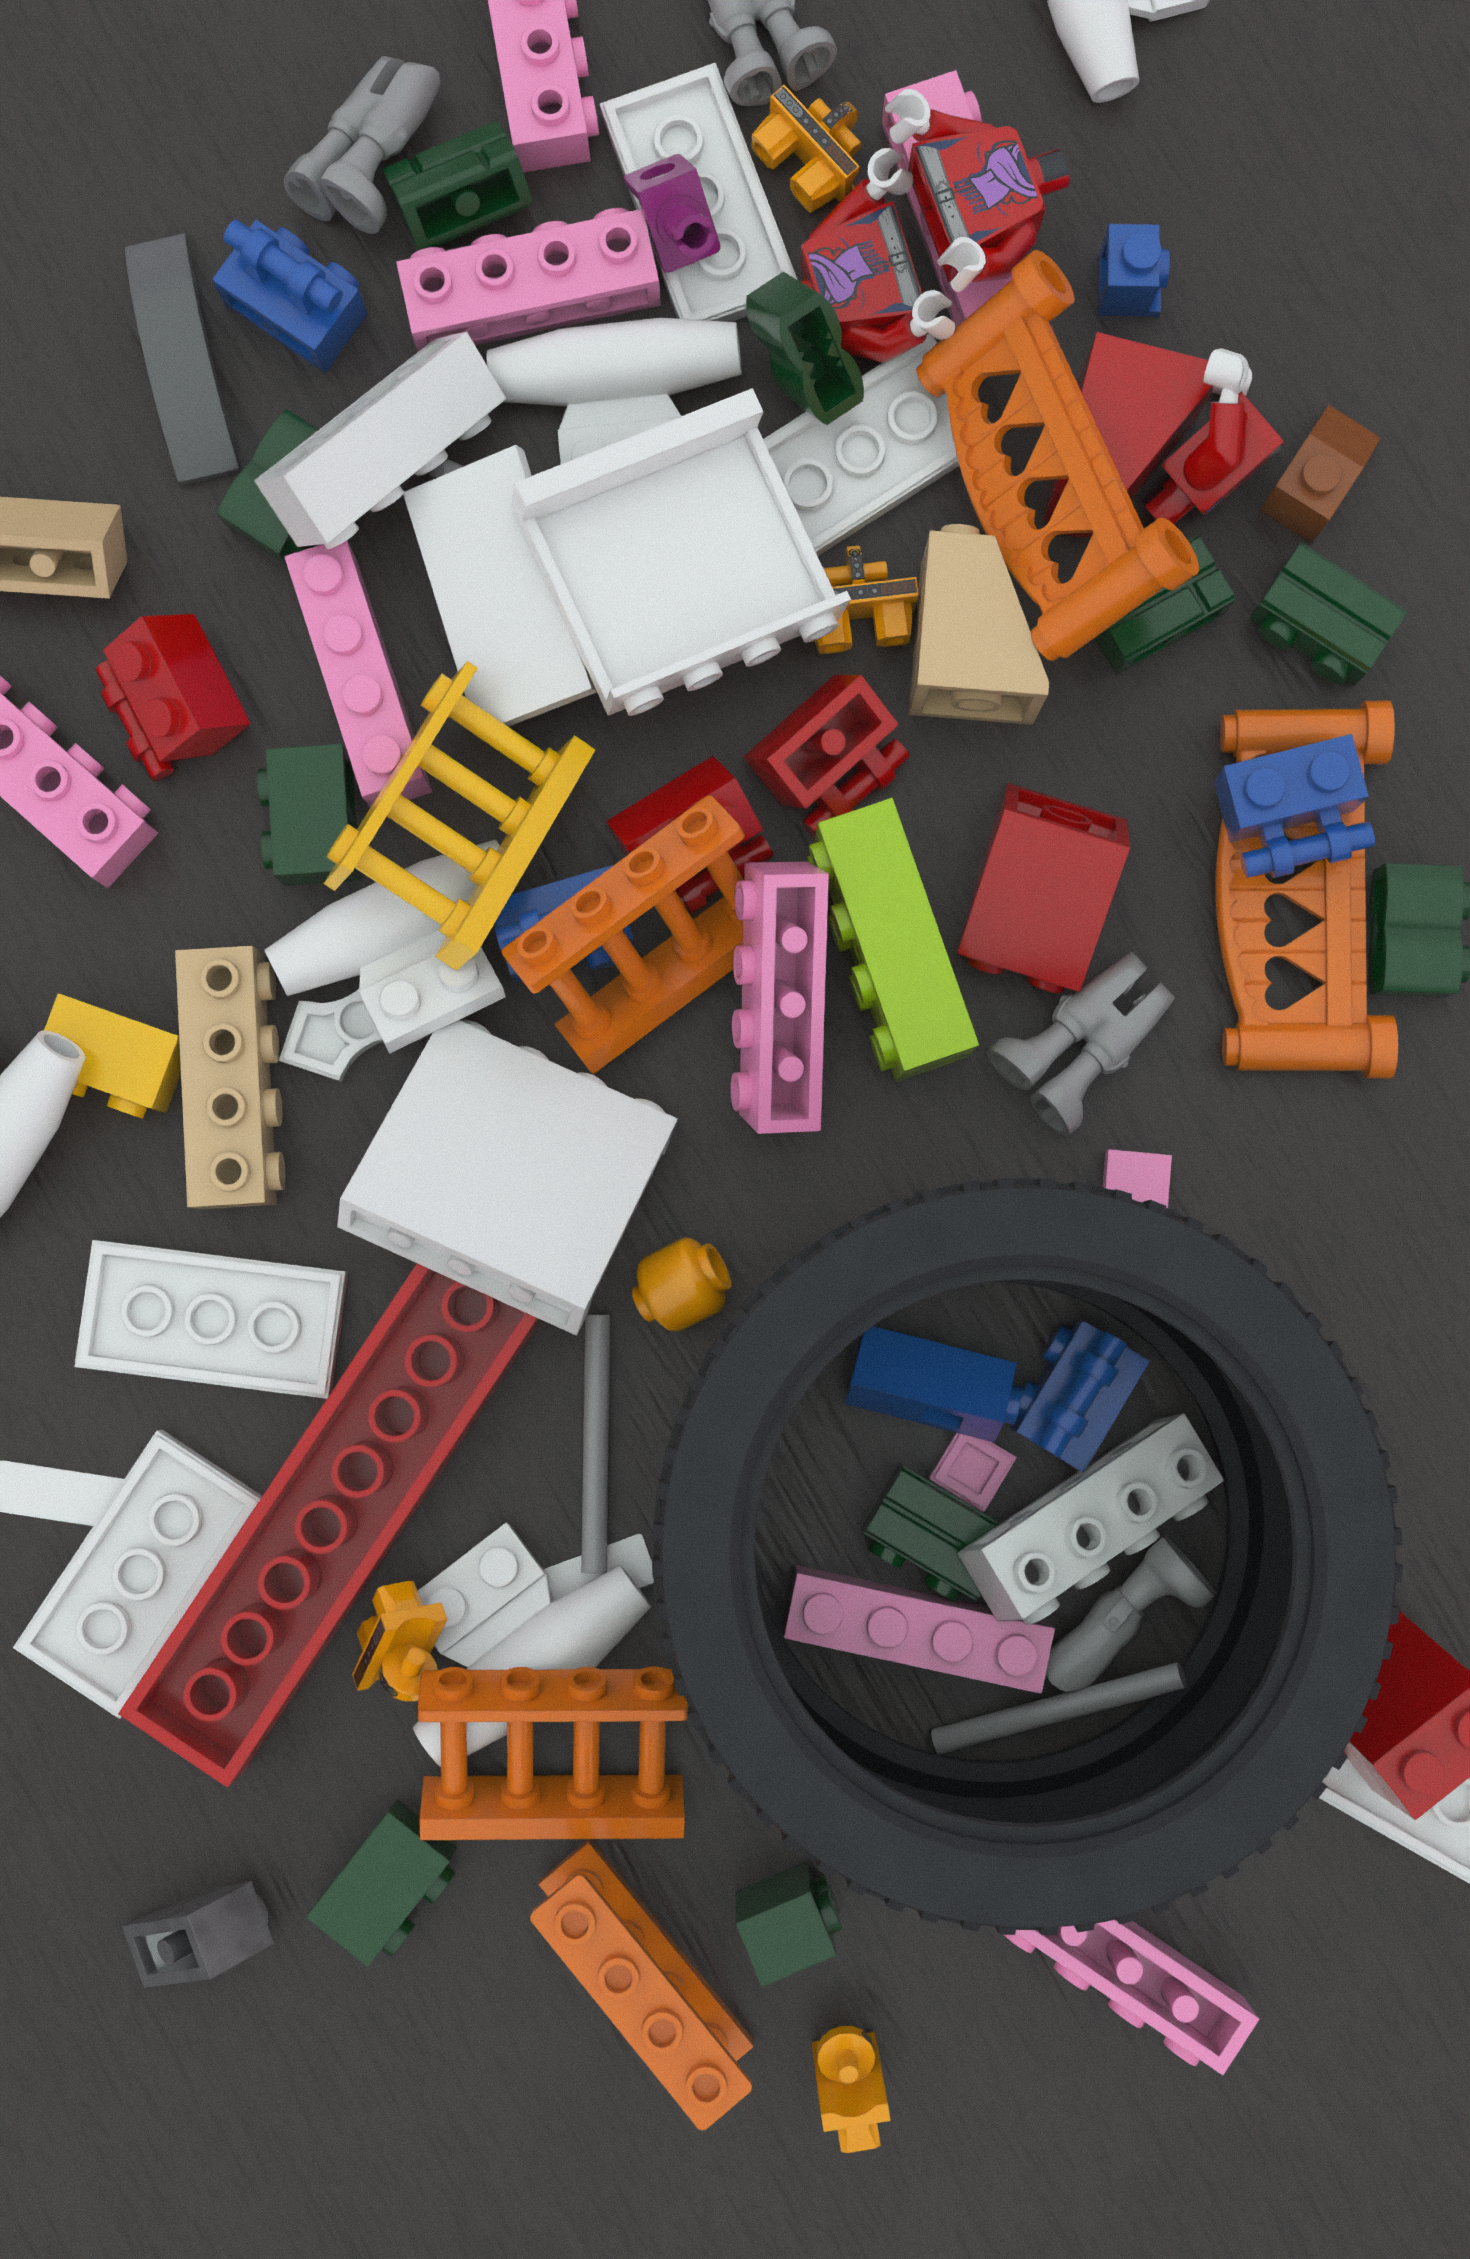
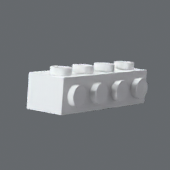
M467 331L436 338L260 475L254 482L297 547L324 544L326 549L334 548L347 541L358 531L359 527L355 521L368 510L377 512L399 499L404 493L400 485L414 473L416 476L424 475L441 465L448 458V454L444 449L457 438L460 441L466 440L484 430L492 421L488 413L506 400V397Z
M1184 1413L1156 1419L1090 1463L1084 1473L1078 1471L957 1552L997 1622L1023 1620L1025 1625H1030L1053 1613L1060 1606L1056 1597L1074 1585L1077 1590H1080L1106 1576L1110 1572L1106 1562L1123 1550L1126 1555H1131L1154 1543L1160 1537L1156 1528L1171 1517L1175 1521L1183 1520L1203 1509L1209 1503L1205 1494L1222 1483L1224 1479Z

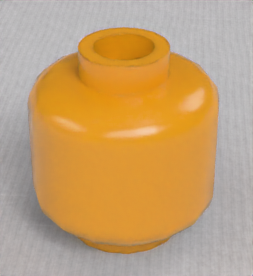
M684 1237L645 1256L640 1261L637 1267L638 1285L632 1288V1297L639 1313L646 1321L651 1322L656 1319L665 1329L680 1332L719 1313L726 1302L725 1291L729 1290L732 1284L726 1264L713 1245L710 1243L701 1245L695 1239Z

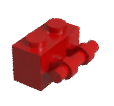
M195 614L141 616L103 649L108 660L95 668L104 687L100 695L109 712L118 714L130 737L126 741V745L134 761L143 763L152 781L161 780L174 772L170 760L212 756L251 725Z
M833 675L746 753L743 758L780 805L807 809L816 801L817 808L802 821L805 830L815 839L819 822L854 811L853 808L874 789L884 790L896 779L894 771L910 757V754L897 739H892L880 751L876 748V745L899 724L863 676ZM857 763L858 771L837 788L834 783Z
M714 756L709 757L606 821L625 856H627L703 798L713 796L739 824L744 833V838L727 851L743 879L745 863L765 862L774 856L772 849L762 835L740 846V844L763 831V828L736 778ZM706 868L694 875L675 891L686 909L693 914L708 904L706 900L708 896L720 889Z

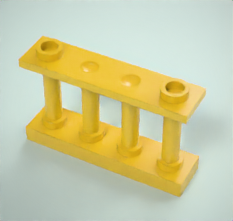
M468 661L452 679L441 673L428 691L420 706L430 713L358 829L347 824L330 848L326 857L336 864L323 883L335 891L355 868L440 924L438 931L446 936L434 957L456 971L479 951L595 752L594 748L575 735L558 752L550 747L543 751L464 697L462 693L478 669ZM448 717L530 772L528 780L536 785L527 801L520 796L514 801L432 745L433 740ZM417 766L501 822L498 829L506 833V836L497 851L491 847L484 851L401 795ZM386 817L470 872L468 879L475 883L476 887L467 902L461 898L453 902L369 846Z

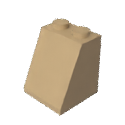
M964 524L946 525L941 528V531L930 530L920 567L909 715L1033 725L1048 697L1049 680L1038 650L1032 640L1031 631L996 537L993 535H981L978 528Z

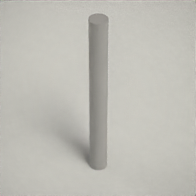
M586 1315L581 1573H607L610 1315Z
M1176 1662L1088 1686L1081 1690L1062 1693L934 1728L931 1732L933 1745L936 1752L940 1755L1185 1689L1187 1687L1185 1675L1180 1663Z

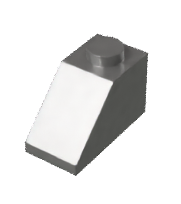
M252 1881L217 1887L135 1919L122 1926L144 1988L212 1979L274 1944L267 1925V1908L261 1897L255 1892Z

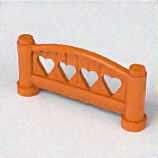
M1033 250L1013 267V279L960 323L955 328L952 336L948 339L940 340L922 356V363L917 366L916 373L921 384L930 394L935 397H941L945 393L947 395L953 442L971 503L986 535L996 537L1007 569L1029 597L1040 607L1043 615L1038 618V625L1031 629V637L1038 651L1046 659L1055 661L1059 657L1067 658L1164 587L1168 590H1176L1198 574L1199 563L1186 537L1169 520L1158 518L1146 528H1143L1049 321L1054 320L1074 303L1075 298L1072 287L1064 273L1049 256L1042 251ZM1020 374L1001 418L997 422L990 424L988 420L989 405L981 403L978 397L981 383L990 376ZM1044 426L1026 468L1021 474L1013 476L1011 472L1012 457L1004 455L1001 449L1003 436L1012 428ZM1069 479L1050 521L1044 528L1037 529L1034 523L1035 510L1028 508L1025 504L1024 496L1026 489L1034 481ZM1093 533L1073 577L1068 582L1062 584L1058 578L1059 563L1051 561L1048 555V547L1051 540L1059 534Z
M1390 700L1362 701L1360 709L1235 710L1234 715H1222L1221 753H1233V756L1236 757V763L1352 734L1364 777V764H1389L1391 760L1395 732L1393 705ZM1365 801L1354 812L1340 815L1345 827L1365 822ZM1222 817L1215 874L1216 918L1224 969L1233 1003L1238 1013L1236 1027L1224 1028L1223 1065L1235 1066L1237 1071H1362L1365 1079H1392L1395 1075L1398 1061V1031L1395 1017L1393 1015H1367L1365 849L1353 851L1351 859L1332 864L1328 862L1327 858L1319 860L1283 884L1270 882L1265 877V874L1246 878L1242 869L1240 855L1244 852L1262 848L1260 836L1230 843ZM1316 821L1283 829L1284 835L1292 840L1319 834ZM1281 895L1322 920V922L1287 945L1275 947L1270 945L1265 939L1264 930L1271 919L1265 913L1264 903L1269 896ZM1271 958H1283L1323 985L1284 1010L1272 1009L1265 1000L1266 989L1272 984L1265 975V965Z

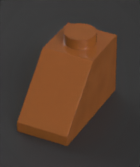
M1328 405L1260 508V511L1312 543L1329 522L1352 487L1381 437Z

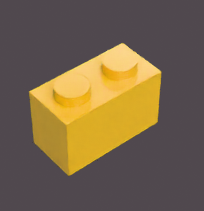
M58 993L44 1030L65 1036L78 1045L85 1054V1061L72 1094L84 1098L89 1086L109 1093L110 1097L106 1106L142 1119L147 1107L167 1113L181 1075L179 1036Z

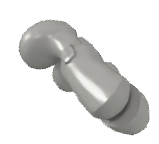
M707 0L711 13H709L710 26L715 29L717 34L726 43L731 44L734 49L736 60L727 68L724 84L731 99L738 105L758 106L770 103V96L782 87L781 78L771 55L764 51L757 36L756 21H761L769 31L776 46L784 76L789 87L794 91L808 87L830 68L835 60L837 48L832 35L826 29L819 26L800 29L792 16L796 9V0Z
M382 56L362 78L344 103L333 113L328 124L329 133L309 153L301 155L286 173L283 180L284 187L294 203L315 219L330 221L336 211H338L357 229L370 234L379 232L387 218V207L381 193L373 184L376 169L381 160H387L391 156L398 155L424 121L441 86L439 72L431 66L414 62L405 63L397 58Z
M1133 952L1128 953L1083 986L1080 992L1077 991L1073 995L1062 996L1059 1004L1053 1011V1024L1045 1031L1026 1040L1013 1037L1001 1038L987 1050L989 1061L1007 1082L1018 1089L1028 1090L1045 1074L1050 1065L1073 1043H1077L1082 1039L1085 1040L1086 1044L1078 1057L1057 1076L1044 1083L1030 1099L1034 1110L1040 1118L1062 1136L1068 1137L1080 1127L1083 1120L1082 1100L1087 1088L1099 1073L1110 1074L1118 1071L1120 1068L1127 1067L1128 1060L1131 1058L1129 1056L1131 1052L1148 1035L1175 1000L1174 995L1159 982L1146 994L1131 1002L1133 1006L1123 1015L1112 1002L1122 993L1126 995L1134 982L1147 969Z
M1166 1535L1163 1536L1147 1550L1142 1562L1123 1586H1119L1113 1591H1108L1101 1595L1082 1623L1054 1644L1050 1651L1046 1671L1051 1684L1065 1692L1077 1691L1090 1686L1110 1666L1122 1647L1138 1633L1141 1621L1145 1615L1143 1610L1148 1605L1161 1597L1171 1595L1189 1606L1200 1608L1210 1602L1215 1597L1217 1591L1190 1559Z

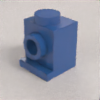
M1108 225L1098 253L1097 316L1159 317L1161 313V289H1166L1170 269L1169 249H1161L1159 242V225Z

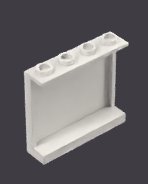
M753 388L514 484L511 507L608 716L623 709H626L629 716L643 713L664 700L662 693L685 684L688 691L705 687L723 675L721 668L743 660L747 667L760 664L781 651L779 644L800 635L804 642H811L824 637L839 627L837 620L840 619L851 600L847 591L835 595L759 432L758 424L763 410Z
M458 1020L432 1033L340 1198L337 1227L577 1336L586 1318L596 1289L661 1156L665 1155L678 1119L666 1114L659 1105L652 1101L633 1099L607 1087L601 1079L592 1074L573 1072L549 1061L542 1052L527 1046L518 1047L492 1035L484 1026L477 1022Z

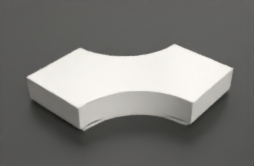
M359 989L351 995L333 1002L299 1001L279 1061L342 1082L349 1067L363 1052L383 1042L358 992Z

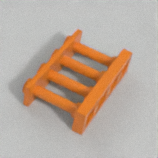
M706 796L502 949V955L531 993H538L550 985L563 1002L569 1013L554 1025L592 1075L733 970L735 947L743 945V920H738L736 916L735 887L738 881H744L727 851L744 838V833L739 824L713 796ZM706 867L724 897L693 919L675 890ZM654 906L672 933V936L641 958L623 929ZM602 945L621 974L590 997L570 968Z
M656 1666L643 1669L580 1667L577 1669L533 1670L527 1667H514L508 1670H466L460 1667H448L441 1670H424L421 1673L418 1720L420 1722H440L441 1776H424L420 1840L684 1838L683 1775H665L666 1721H685L688 1718V1702L684 1695L679 1696L673 1681L672 1670ZM640 1721L639 1775H599L600 1722ZM467 1722H507V1776H467ZM534 1722H573V1775L533 1776Z
M587 1839L540 1878L538 1885L548 1898L533 1909L530 1920L699 2130H706L751 2092L752 2081L736 2061L754 2047V2039L594 1841Z

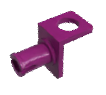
M681 154L672 155L623 176L626 187L640 202L661 268L665 272H673L720 251V242L697 169Z

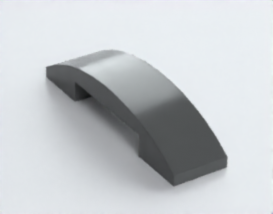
M185 233L126 246L127 273L137 328L155 404L178 483L182 487L238 474L241 472L229 416L222 404L198 299V297H201L188 238Z

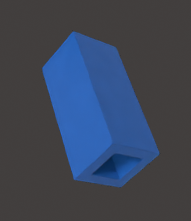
M872 1326L862 1335L845 1404L995 1443L1004 1423L1015 1424L1022 1400L1023 1387L1012 1385L1017 1366L1016 1362Z

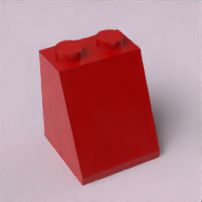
M1097 332L1081 372L1078 386L1132 501L1200 415L1214 386L1203 382L1209 360ZM1069 479L1053 480L1043 521H1050ZM1074 533L1066 535L1087 538L1091 537L1093 533Z
M1007 782L959 937L957 954L968 957L967 963L983 972L1002 974L1003 970L1007 969L1027 975V981L1031 985L1048 992L1062 993L1064 988L1080 992L1130 850L1127 819Z
M1399 1611L1398 1624H1390L1387 1640L1393 1643L1390 1660L1383 1659L1376 1682L1381 1684L1377 1699H1368L1362 1713L1368 1720L1361 1734L1354 1731L1343 1753L1348 1756V1760L1374 1792L1412 1819L1417 1820L1470 1778V1671Z

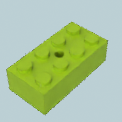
M893 798L819 822L817 824L815 841L809 845L810 856H807V862L829 874L828 889L834 904L830 906L831 915L827 916L829 926L838 951L842 952L849 949L855 966L851 967L852 975H849L848 979L859 1011L862 1012L870 1009L877 1028L872 1029L873 1034L869 1036L880 1071L891 1069L895 1081L898 1082L967 1058L979 1046Z

